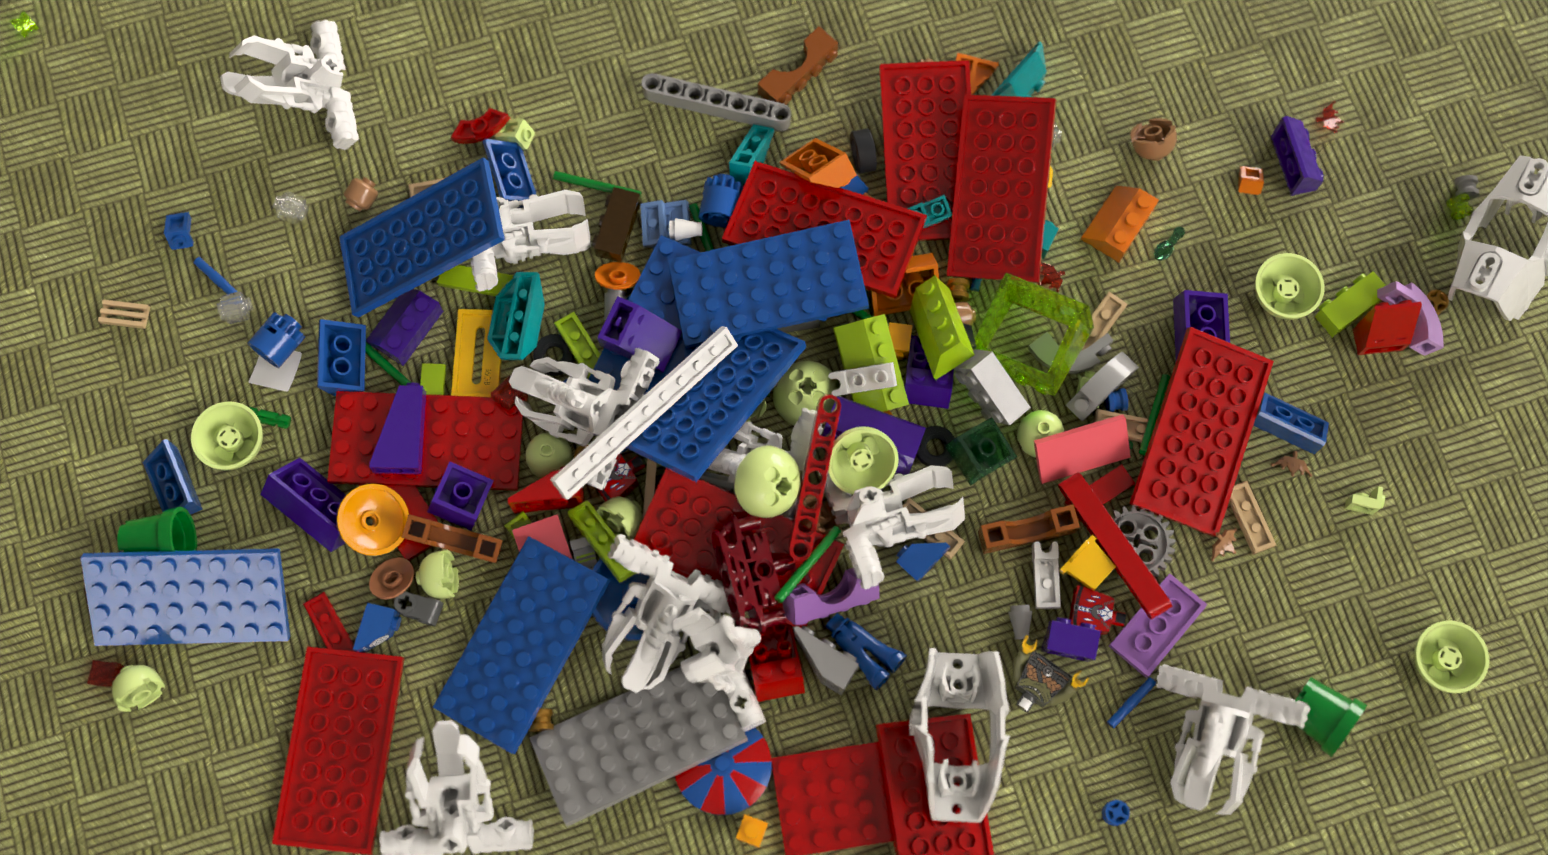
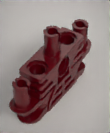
M731 515L727 523L722 527V530L713 531L711 536L727 603L736 627L748 625V627L755 628L760 633H765L767 627L786 623V616L776 618V616L785 614L782 608L763 613L762 608L780 604L774 598L780 591L777 574L793 571L795 563L785 565V563L794 561L791 555L773 560L765 531L742 536L741 532L761 527V521L751 523L760 519L759 517L749 515L737 518L735 515ZM726 535H728L729 542H726L724 538ZM758 565L763 569V576H760L757 572ZM745 611L748 612L750 618L745 617Z

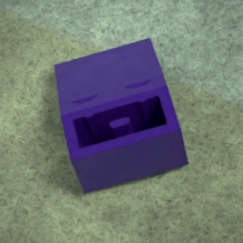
M617 296L598 335L599 346L629 359L634 355L635 348L649 351L659 358L660 361L655 370L664 373L682 335V330L645 308Z
M911 335L904 382L909 404L948 409L952 394L954 369L936 380L932 375L919 336Z

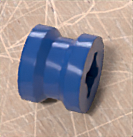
M1125 388L1113 391L1104 400L1107 411L1114 412L1117 409L1121 411L1128 410V396Z
M1121 800L1110 801L1102 808V818L1108 825L1119 826L1129 819V808Z

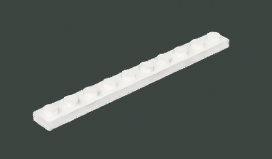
M721 326L550 479L563 498L568 500L738 346L727 327Z

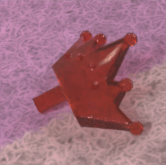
M1333 101L1323 109V117H1316V121H1323L1324 128L1337 133L1338 131L1335 129H1338L1339 126L1336 124L1344 123L1345 121L1335 116V114H1338V111L1333 109V105L1336 103V101Z
M1041 262L1043 270L1040 271V275L1043 274L1045 276L1038 285L1051 284L1048 287L1049 289L1056 288V292H1060L1059 288L1063 283L1060 276L1065 275V271L1057 273L1053 265Z

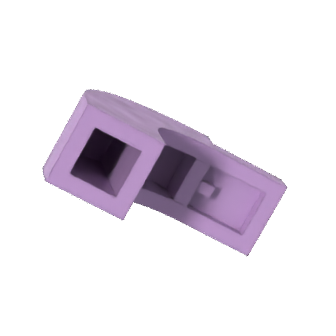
M1395 281L1377 290V298L1388 302L1389 305L1397 304L1404 300H1412V303H1422L1413 338L1409 345L1410 348L1424 356L1444 348L1443 332L1438 315L1427 296L1416 285L1409 283L1404 286Z

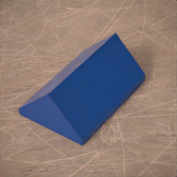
M484 139L483 144L500 198H504L509 202L526 200L531 195H537L522 148L515 142Z
M324 319L319 320L317 387L332 396H336V391L364 392L366 325Z
M1264 392L1253 426L1315 454L1326 443L1329 422Z
M168 439L162 440L143 461L162 512L167 509L184 507L191 515L203 510L179 449Z

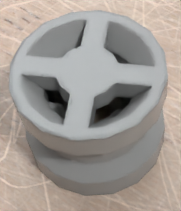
M1464 175L1454 180L1457 187L1456 199L1466 201L1479 197V189L1476 188L1478 184L1477 176Z

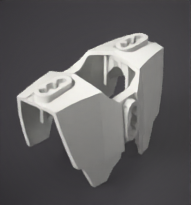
M1521 155L1494 190L1475 209L1465 231L1462 232L1458 246L1457 268L1448 295V299L1452 301L1457 288L1495 302L1503 318L1511 321L1513 318L1519 320L1528 309L1534 297L1545 285V276H1548V223L1529 260L1498 246L1471 240L1478 227H1487L1504 200H1507L1505 210L1507 215L1510 213L1511 206L1523 203L1533 213L1531 223H1535L1543 214L1548 217V162L1544 159H1533ZM1536 168L1542 169L1538 171V174H1534ZM1482 281L1483 284H1477L1476 282Z
M930 648L925 678L910 715L909 735L914 736L923 762L932 820L981 822L995 798L999 787L1005 749L1010 737L1005 736V717L1010 712L998 652L987 651L980 654L938 652L936 648ZM953 664H960L961 669H955ZM955 684H958L960 690L954 688ZM927 707L989 710V762L977 765V761H973L971 766L948 765V759H944L943 764L934 763L932 738L927 733ZM953 782H958L960 786H955ZM954 804H958V808L961 811L959 814L952 812L951 809L954 807Z

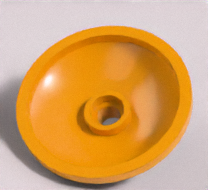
M366 484L353 489L340 503L337 511V528L343 541L352 550L363 555L378 556L394 550L404 540L402 534L409 513L404 500L397 492L384 485ZM367 517H370L373 520V524L371 526L366 524Z

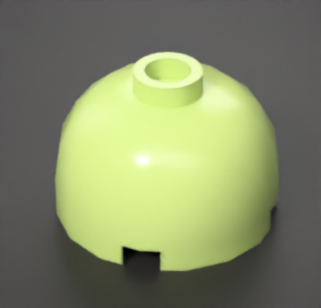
M1045 410L1029 413L1022 419L1017 428V440L1022 446L1023 451L1032 457H1036L1034 440L1064 432L1062 421L1055 414Z
M549 432L535 436L528 443L525 453L529 469L538 478H542L554 470H560V467L566 466L573 460L572 449L568 441L561 437L556 438L550 435Z
M620 496L613 497L604 502L597 512L615 536L622 534L628 540L635 539L643 521L641 506L635 500L631 501Z
M449 550L430 553L422 560L419 571L416 572L417 584L422 586L425 593L437 599L455 597L453 593L458 592L457 567L452 568L451 561L455 559Z
M128 665L120 671L112 683L113 700L120 711L130 712V707L138 706L141 709L153 703L161 696V688H165V684L153 668L145 665Z

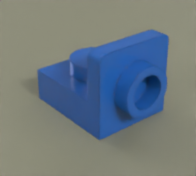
M189 212L166 215L164 235L172 250L193 247L194 242L190 235L192 218Z

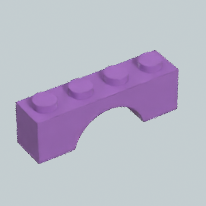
M854 568L845 570L841 582L835 589L823 595H817L816 592L804 583L799 584L783 602L784 616L795 625H804L808 621L817 618H826L830 614L839 611L843 612L858 605L869 604L871 601L879 599V583L877 586H871L864 590L859 584L861 580L857 578Z

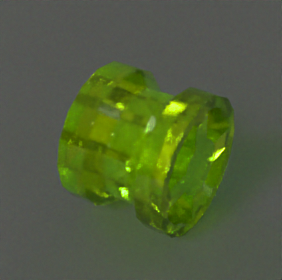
M22 11L17 19L10 20L11 24L24 39L28 37L31 31L39 29L25 11Z
M1468 194L1457 195L1446 201L1447 207L1451 209L1450 216L1452 220L1465 218L1474 212L1473 206L1469 205L1470 198Z

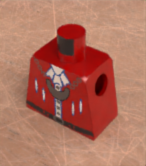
M621 454L617 455V461L610 477L606 480L605 488L603 490L596 488L605 502L613 497L620 496L625 498L639 485L634 474L645 468L638 455L628 462L624 460Z
M1077 585L1073 590L1069 615L1072 625L1080 626L1081 622L1095 625V630L1101 631L1100 635H1106L1110 631L1111 624L1124 626L1126 613L1113 610L1114 598L1081 585Z

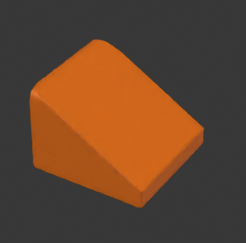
M1240 166L1238 191L1240 193L1260 195L1264 185L1263 169Z

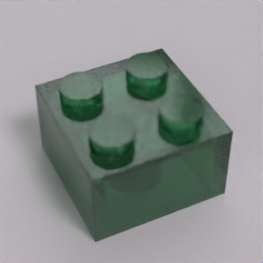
M992 417L956 437L945 446L970 486L1017 457Z

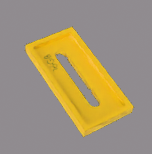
M458 309L451 396L499 398L502 360L487 340L493 310ZM479 328H484L481 382L474 384L472 377L476 332Z

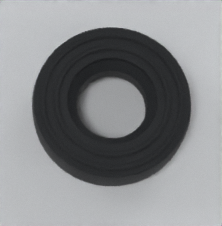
M549 334L542 337L537 342V347L533 351V359L537 360L545 358L546 351L549 348L558 347L563 351V357L560 361L574 363L575 360L562 336L559 334ZM558 371V372H547V373H545V374L550 375V376H558V375H562V374H564V373L561 372V371Z
M927 427L916 456L927 467L931 465L944 467L955 457L957 451L956 439L944 427ZM931 439H939L944 443L945 450L940 455H932L927 450V443Z

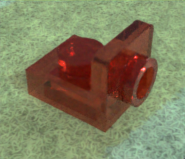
M510 375L491 392V399L508 411L515 406L516 397L523 398L525 402L528 400L527 393L512 388L509 383Z
M93 660L87 684L112 688L113 681L125 666L117 662L110 663Z

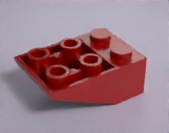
M1404 300L1393 305H1389L1388 302L1376 304L1352 329L1357 354L1367 355L1403 351L1411 344L1422 303H1412V300Z
M784 623L767 627L765 633H760L761 641L754 647L752 654L748 656L758 702L805 693L803 674L792 626Z

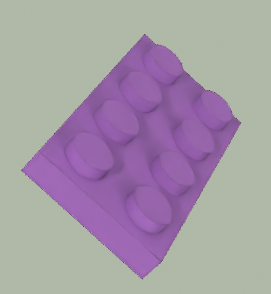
M1170 573L1161 582L1160 586L1168 596L1173 607L1153 620L1146 615L1141 607L1109 645L1113 651L1146 678L1208 605Z

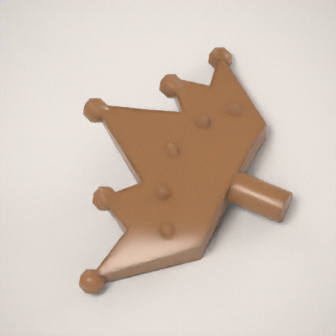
M1297 451L1293 452V457L1284 456L1277 462L1271 463L1272 467L1274 465H1281L1282 470L1287 467L1292 477H1294V473L1298 470L1301 472V475H1304L1305 471L1309 474V477H1312L1305 461L1297 459Z
M1237 528L1224 530L1222 535L1219 532L1215 534L1218 540L1213 545L1211 561H1214L1219 554L1224 557L1225 550L1236 554L1232 541H1236L1234 533L1237 531Z

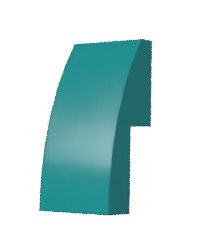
M945 195L907 208L927 215L923 228L950 219L953 214Z

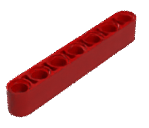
M831 394L823 395L817 403L802 476L801 491L797 500L788 550L791 557L797 561L808 559L812 552L839 421L841 402L836 396ZM831 398L835 401L836 407L833 411L826 412L823 409V403L826 399ZM822 423H828L831 427L830 433L826 436H821L818 433V427ZM817 447H824L826 451L825 457L821 460H816L813 457V451ZM810 472H820L821 479L818 483L812 484L808 481ZM807 495H813L816 498V503L812 507H805L803 499ZM802 519L811 521V527L807 531H801L798 528V524ZM797 543H804L806 545V551L801 555L793 552V548Z
M1077 472L1059 483L1058 487L1070 505H1074L1077 516L1088 532L1097 538L1095 542L1116 566L1114 569L1146 615L1153 620L1172 608L1173 606L1168 596L1084 477Z

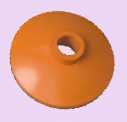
M624 262L604 264L595 272V280L599 285L615 290L635 286L641 276L637 267Z

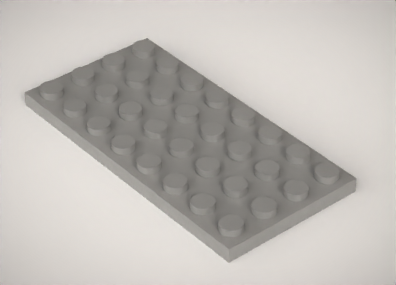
M681 667L668 672L665 679L650 690L642 689L637 693L630 690L555 725L554 730H545L530 737L566 827L748 741L743 729H741L740 722L738 723L735 712L730 706V701L725 691L722 689L717 691L711 682L692 683L688 681Z

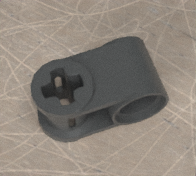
M403 592L401 595L396 596L394 601L395 608L402 616L435 627L444 605L441 601L409 592ZM408 599H409V601H410V603L412 604V606H411V607L407 606L406 609L404 610V607H403L401 604H402L403 602H404V603H407V601H408Z

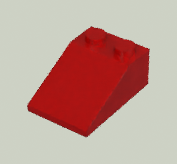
M554 470L510 496L508 504L514 514H519L523 511L524 513L571 509L585 502L584 487L582 486L568 500L563 498L550 480L560 471Z

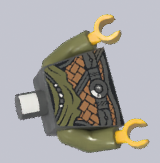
M1029 635L1024 637L1022 648H1020L1013 661L1015 689L1022 693L1016 706L1027 713L1034 703L1043 708L1046 704L1055 706L1069 700L1078 691L1079 687L1085 686L1089 681V677L1083 682L1078 680L1077 676L1082 672L1081 670L1077 671L1072 677L1036 652L1035 649L1038 641L1036 639L1034 645H1028L1026 641Z

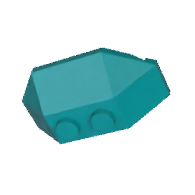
M1039 41L991 96L1031 97L1035 91L1038 93L1046 83L1044 81L1046 65L1043 43Z
M516 272L513 279L496 296L487 340L501 360H523L537 347L545 306L538 272Z

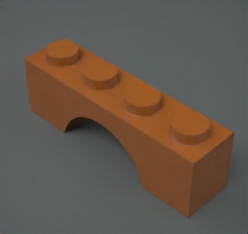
M818 26L804 40L805 62L798 69L789 72L772 69L757 83L758 94L765 100L787 105L792 99V95L797 91H802L812 76H818L827 62L831 63L838 55V42Z
M1072 504L1051 509L1043 514L1023 520H1003L981 525L978 535L983 553L987 554L1074 534L1080 526L1074 505Z
M408 514L402 538L493 563H497L503 543L501 539Z

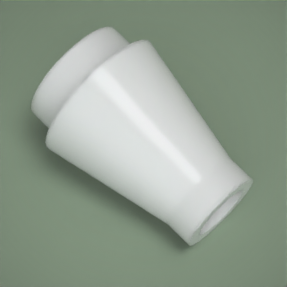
M678 218L670 220V239L678 241L702 236V222Z

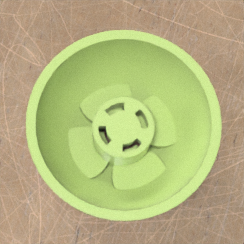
M1283 253L1269 258L1261 265L1255 278V294L1258 302L1265 311L1280 319L1294 320L1309 315L1319 306L1324 296V280L1319 269L1310 260L1297 254Z
M814 361L796 362L791 365L778 381L777 387L773 388L775 408L785 421L795 426L802 414V408L816 410L818 400L823 395H832L833 390L840 388L838 379H830L828 375L832 371L821 363ZM831 398L826 399L823 403V409L826 412H831L835 401Z
M221 402L207 408L195 421L191 433L192 448L199 460L211 468L224 471L235 470L250 463L258 454L263 441V430L259 418L249 407L238 402Z
M855 427L843 432L834 441L828 472L833 483L839 489L849 494H854L856 490L870 486L882 489L890 482L897 470L898 452L892 440L882 431L872 427Z
M775 446L758 447L744 457L737 469L734 483L735 494L741 507L753 516L770 518L781 515L789 510L799 497L802 486L799 466L794 458L781 448Z
M1451 620L1437 622L1423 631L1416 642L1414 650L1416 668L1421 677L1437 690L1447 693L1467 692L1477 687L1487 674L1489 668L1487 646L1482 637L1473 628L1464 623Z

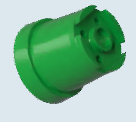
M184 507L167 509L162 514L124 521L126 524L121 525L118 530L117 544L119 551H197L195 524L190 513Z
M1310 677L1295 699V703L1298 700L1307 703L1310 707L1309 713H1307V721L1304 723L1305 726L1300 729L1320 744V749L1330 757L1336 753L1367 707V704L1356 698L1352 700Z

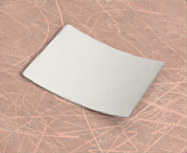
M294 351L280 368H276L259 356L249 383L288 392L298 369L302 353Z

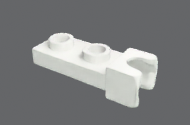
M893 362L834 371L828 375L830 379H838L841 383L840 388L832 391L834 396L897 386Z
M1056 541L1049 547V553H1044L1041 550L1039 542L1032 544L1035 609H1059L1061 607L1058 566L1059 552Z

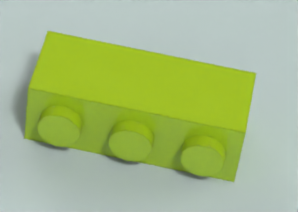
M1374 271L1367 276L1364 273L1353 281L1354 285L1351 288L1345 286L1335 294L1337 296L1336 299L1332 302L1330 299H1327L1318 307L1320 311L1316 314L1315 318L1332 338L1371 310L1376 304L1383 301L1377 298V290L1386 285Z

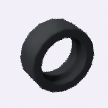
M870 130L852 131L850 133V146L857 173L876 171V151Z

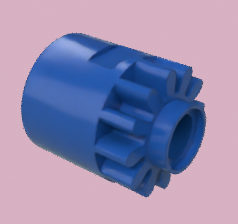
M717 174L713 178L707 177L699 219L708 225L726 228L743 190L741 182H735V178L727 174Z
M275 312L247 344L271 365L280 368L306 337L299 331L302 326L288 314L279 316Z

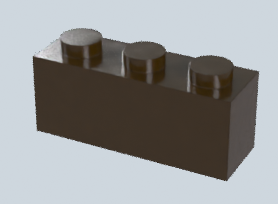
M614 187L612 194L607 195L605 202L607 209L605 215L601 214L598 226L600 231L598 235L595 234L592 242V248L595 250L596 257L623 262L641 204L640 193Z

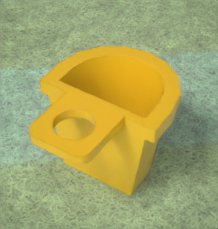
M1091 535L1059 572L1063 575L1065 573L1069 574L1094 591L1116 566L1095 542L1097 538Z

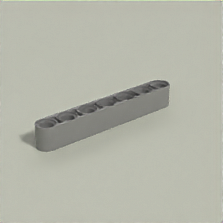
M655 73L646 74L642 79L643 95L652 102L750 125L756 124L771 127L775 131H785L791 125V110L782 103ZM651 85L657 86L655 89H648ZM673 90L678 91L677 94H670L669 92ZM694 95L699 96L698 99H691L690 97ZM715 100L721 101L720 104H713L712 102ZM737 105H740V106H742L743 108H741V109L738 110V109H734L733 107H734V106H737ZM758 110H761V111H763L764 113L761 114V115H758V114H755L754 112H756V111H758ZM782 115L786 118L783 120H779L776 117Z

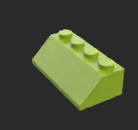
M935 275L916 287L909 311L932 375L937 380L975 354L950 289Z
M885 314L834 327L833 330L844 370L891 362L894 365L897 386L851 393L852 401L881 412L909 405Z

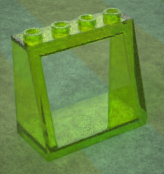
M1006 273L975 338V349L992 351L1009 377L1013 378L1018 384L1022 386L1027 384L1034 387L1041 394L1046 395L1048 393L1055 396L1094 329L1090 307L1087 304ZM1012 304L1069 326L1048 373L987 348Z

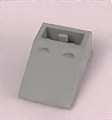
M795 626L794 638L819 681L842 696L858 669L859 664L855 662L857 659L848 652L844 651L843 654L834 649L836 646L827 639L823 638L822 641L814 637L815 633L805 626L801 628Z

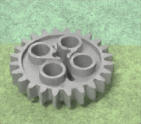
M1123 506L1122 514L1115 510L1113 512V520L1119 528L1123 525H1128L1132 528L1133 532L1131 534H1124L1132 547L1134 546V539L1139 540L1138 548L1133 547L1138 555L1141 553L1151 555L1152 560L1144 562V564L1154 576L1158 577V568L1165 571L1167 566L1164 562L1171 563L1172 558L1167 554L1175 553V549L1169 547L1176 543L1175 539L1169 538L1173 535L1174 530H1166L1169 526V521L1161 523L1162 516L1154 517V513H1146L1143 509L1137 511L1136 506H1132L1129 512ZM1151 530L1155 532L1156 538L1148 539L1145 537L1144 532ZM1149 546H1157V549H1153Z

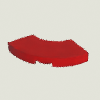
M489 108L479 118L469 121L461 120L450 138L453 142L460 144L481 142L498 133L507 124L510 117L506 113Z

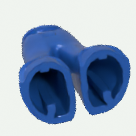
M839 613L835 614L825 626L832 632L831 637L835 639L837 644L845 652L850 653L857 659L855 662L859 664L860 669L875 690L884 685L889 679L890 673L872 660L863 649L868 650L892 674L897 671L907 657L902 651L883 644L860 625L849 618L845 619Z

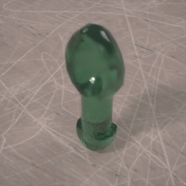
M1176 227L1168 240L1162 241L1156 246L1154 251L1156 260H1165L1172 255L1174 245L1185 235L1183 227Z

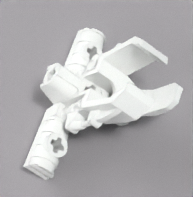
M328 20L314 22L311 25L312 39L310 47L307 45L303 47L295 44L289 45L283 43L280 38L273 41L252 36L241 41L230 52L229 58L234 55L246 54L276 65L272 69V76H249L233 72L222 74L220 76L222 89L227 93L240 96L250 103L282 105L285 109L296 107L316 113L321 108H326L325 127L328 132H331L335 148L347 150L359 139L356 132L355 116L352 111L353 106L350 101L351 95L349 92L341 89L343 73L339 71L345 70V65L343 64L344 59L341 54L342 49L335 22H328Z
M562 190L539 197L531 195L529 199L521 201L514 200L508 202L504 198L496 197L505 240L470 258L472 274L475 282H477L475 285L476 290L479 292L487 289L490 290L498 284L495 258H504L508 263L518 264V260L522 259L523 262L525 258L530 257L532 259L533 256H541L540 253L568 255L586 251L590 248L588 218L582 223L573 225L572 228L534 230L532 223L566 213L586 216L583 196L579 192Z
M635 348V353L630 361H627L622 367V380L617 391L613 390L615 384L613 376L599 370L595 371L584 363L557 362L549 357L534 360L530 367L535 370L523 366L514 368L509 383L512 388L556 405L553 411L556 416L534 412L529 403L516 397L515 405L523 416L532 420L536 425L548 431L550 435L556 438H565L570 442L586 446L594 435L600 436L644 396L655 374L654 370L658 367L660 361L659 358L649 351ZM561 371L570 377L564 383L545 375V373ZM588 373L593 374L595 378L599 379V383L596 384L588 380ZM575 427L578 428L577 435L562 433L564 429L574 430ZM616 457L593 476L587 484L603 490L607 484L606 480L610 477L617 461Z
M802 408L801 410L802 414L791 434V450L787 452L797 462L801 471H804L816 410H808V408ZM746 421L733 437L742 442L738 446L737 452L724 448L708 467V469L729 474L730 476L704 472L700 479L735 494L733 492L735 489V476L744 457L752 450L761 446H775L782 449L781 434H776L764 428L761 429L753 425L752 422ZM823 423L820 424L819 427H818V433H819L820 435L822 434V431H823V428H822ZM754 430L760 433L761 436L769 439L768 443H757L758 437L751 434V431ZM797 500L789 510L781 515L794 520Z
M931 465L907 475L896 474L882 489L871 486L856 490L853 496L839 489L831 480L828 472L824 494L829 507L833 508L831 512L836 516V524L849 523L850 528L842 533L844 538L847 537L845 548L850 552L848 555L857 578L861 580L859 582L861 588L865 590L871 586H877L884 579L876 550L872 547L873 545L884 546V548L892 547L894 543L903 542L906 539L924 538L926 535L956 529L965 520L963 497L954 505H947L925 513L909 514L907 507L903 508L902 505L903 500L933 487L954 489L952 471L948 467ZM890 485V491H881L886 486Z
M620 534L616 535L615 542L610 547L611 550L608 553V558L615 559L625 568L635 573L647 574L650 578L646 584L632 582L629 585V590L623 597L620 607L612 613L613 620L602 644V657L606 671L611 674L612 654L635 624L638 628L644 630L638 647L622 675L623 687L637 693L642 689L650 690L665 679L668 668L679 652L685 650V642L688 635L684 633L680 640L678 633L680 630L674 632L672 624L674 619L695 610L693 607L697 599H701L702 602H705L716 611L731 613L724 587L720 580H712L711 576L707 574L704 576L700 574L701 571L696 569L688 578L671 571L673 563L669 562V556L659 555L658 551H651L648 546L633 539L628 540L626 536ZM636 596L638 602L635 609L629 607L625 613H621L625 606Z
M697 599L693 607L695 610L674 619L672 624L674 632L681 629L690 636L694 648L701 651L681 662L682 671L688 681L692 683L711 682L717 691L724 690L730 700L732 710L736 713L738 723L740 722L742 726L741 729L746 732L766 722L744 670L748 656L752 654L754 647L761 641L760 633L756 629L735 627L733 618L726 615L722 616L719 611L714 610L705 602H702L701 599ZM742 699L747 700V702L744 703L745 708L740 707V705L743 704Z
M1165 664L1160 666L1159 675H1157V688H1164L1167 691L1202 699L1199 710L1186 711V718L1182 726L1183 731L1179 743L1175 745L1177 754L1174 774L1170 781L1174 798L1187 807L1200 811L1204 809L1209 803L1214 779L1222 756L1234 757L1230 799L1226 801L1223 809L1216 813L1219 815L1232 814L1242 804L1252 776L1257 772L1258 752L1261 750L1262 739L1265 734L1262 730L1252 725L1254 715L1258 714L1267 719L1304 728V723L1308 718L1307 713L1310 710L1308 704L1298 700L1295 703L1296 700L1272 693L1270 695V693L1258 691L1250 687H1246L1241 698L1223 693L1222 680ZM1194 722L1195 729L1193 739L1188 738L1186 744H1184L1187 732H1190L1192 724ZM1248 739H1253L1251 763L1247 762L1248 755L1242 753Z
M452 720L438 721L433 727L439 776H432L429 783L419 760L424 737L416 740L408 761L405 797L410 802V811L413 818L412 824L428 827L429 829H416L412 825H404L390 832L382 831L380 834L381 855H444L445 853L452 854L458 851L460 854H463L467 846L470 847L473 854H479V852L492 853V851H518V849L530 850V848H533L534 828L532 819L529 821H516L514 818L504 817L490 824L482 823L493 818L494 809L492 808V799L490 798L491 782L486 778L483 765L479 760V746L468 735L460 734L456 723ZM463 758L467 766L470 767V774H464ZM485 793L483 805H479L478 794ZM414 799L418 800L419 806L415 803Z

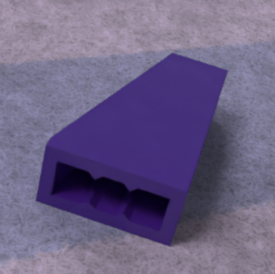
M411 382L406 383V385H399L370 461V469L373 473L421 474L426 391L420 384Z

